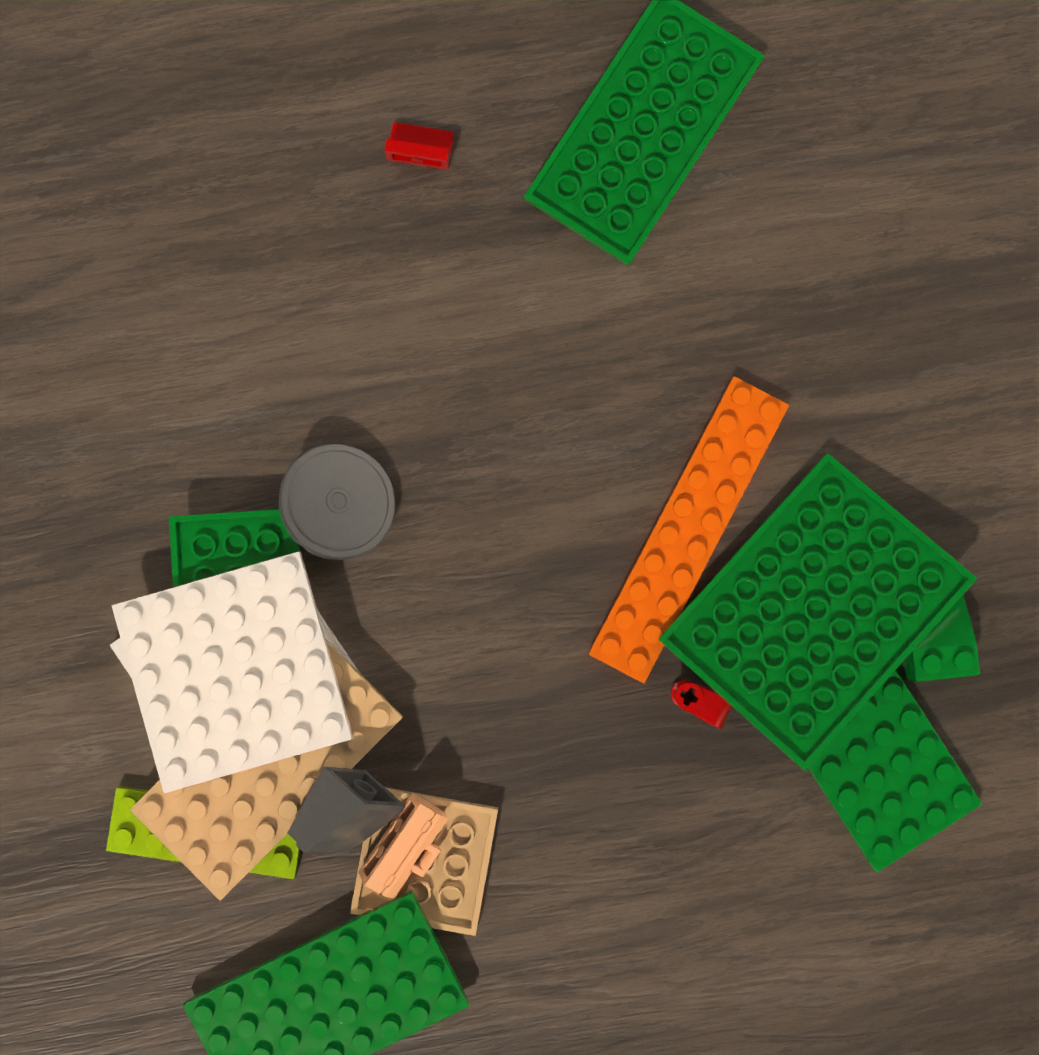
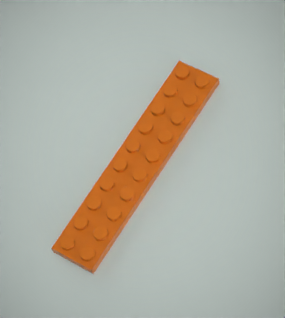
M735 376L732 377L588 652L590 656L642 683L646 682L664 647L658 639L682 613L779 427L789 404Z

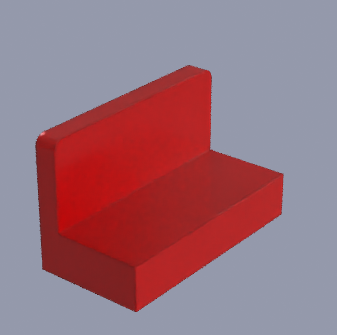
M394 122L390 139L386 138L384 150L386 158L390 161L449 170L454 133L448 130Z

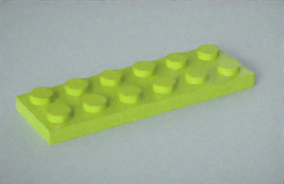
M124 786L116 787L106 851L181 862L130 811L149 790ZM287 833L249 873L295 879L300 849L296 846L297 842Z

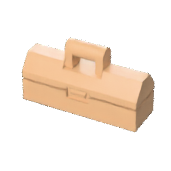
M413 792L404 805L406 807L403 812L394 818L358 872L366 887L388 898H395L412 872L424 877L441 852V849L432 842L448 817L435 805ZM425 849L426 851L419 860V862L415 863L420 854L422 853V851Z

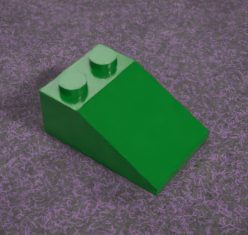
M964 595L961 596L904 660L906 679L918 682L980 675L977 642Z

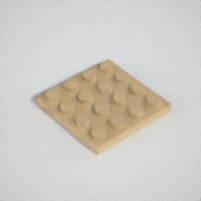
M385 787L403 804H405L412 793ZM415 793L443 811L448 819L432 842L441 849V852L425 876L421 877L412 872L395 898L413 890L433 929L476 936L498 807ZM394 819L363 841L358 872ZM425 849L422 851V853L420 854L415 863L419 862V860L426 851ZM357 872L350 914L361 915L393 898L385 897L381 893L379 894L366 887Z

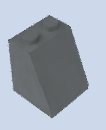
M323 767L287 833L297 842L296 846L308 854H313L314 852H326L329 854L350 852L403 812L406 806L366 770Z

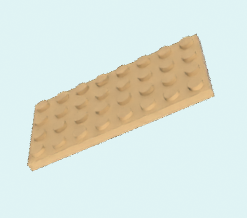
M327 639V646L353 739L168 793L163 792L159 780L130 809L219 901L287 834L323 767L348 768L351 770L403 718Z

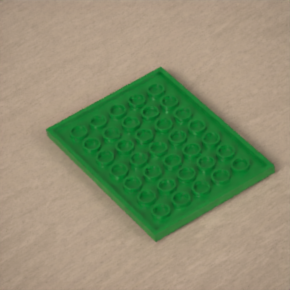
M827 453L658 640L803 771H806L978 578Z

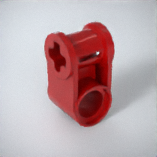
M687 679L679 680L671 687V699L678 707L695 715L698 719L722 729L732 706L713 689H707ZM690 689V692L693 694L692 699L686 698L684 700L680 696L682 690L688 692Z

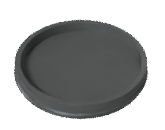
M325 444L304 452L290 465L283 477L279 491V510L287 532L299 546L318 557L344 560L355 558L371 551L384 539L393 522L395 496L392 484L385 470L369 454L349 445Z

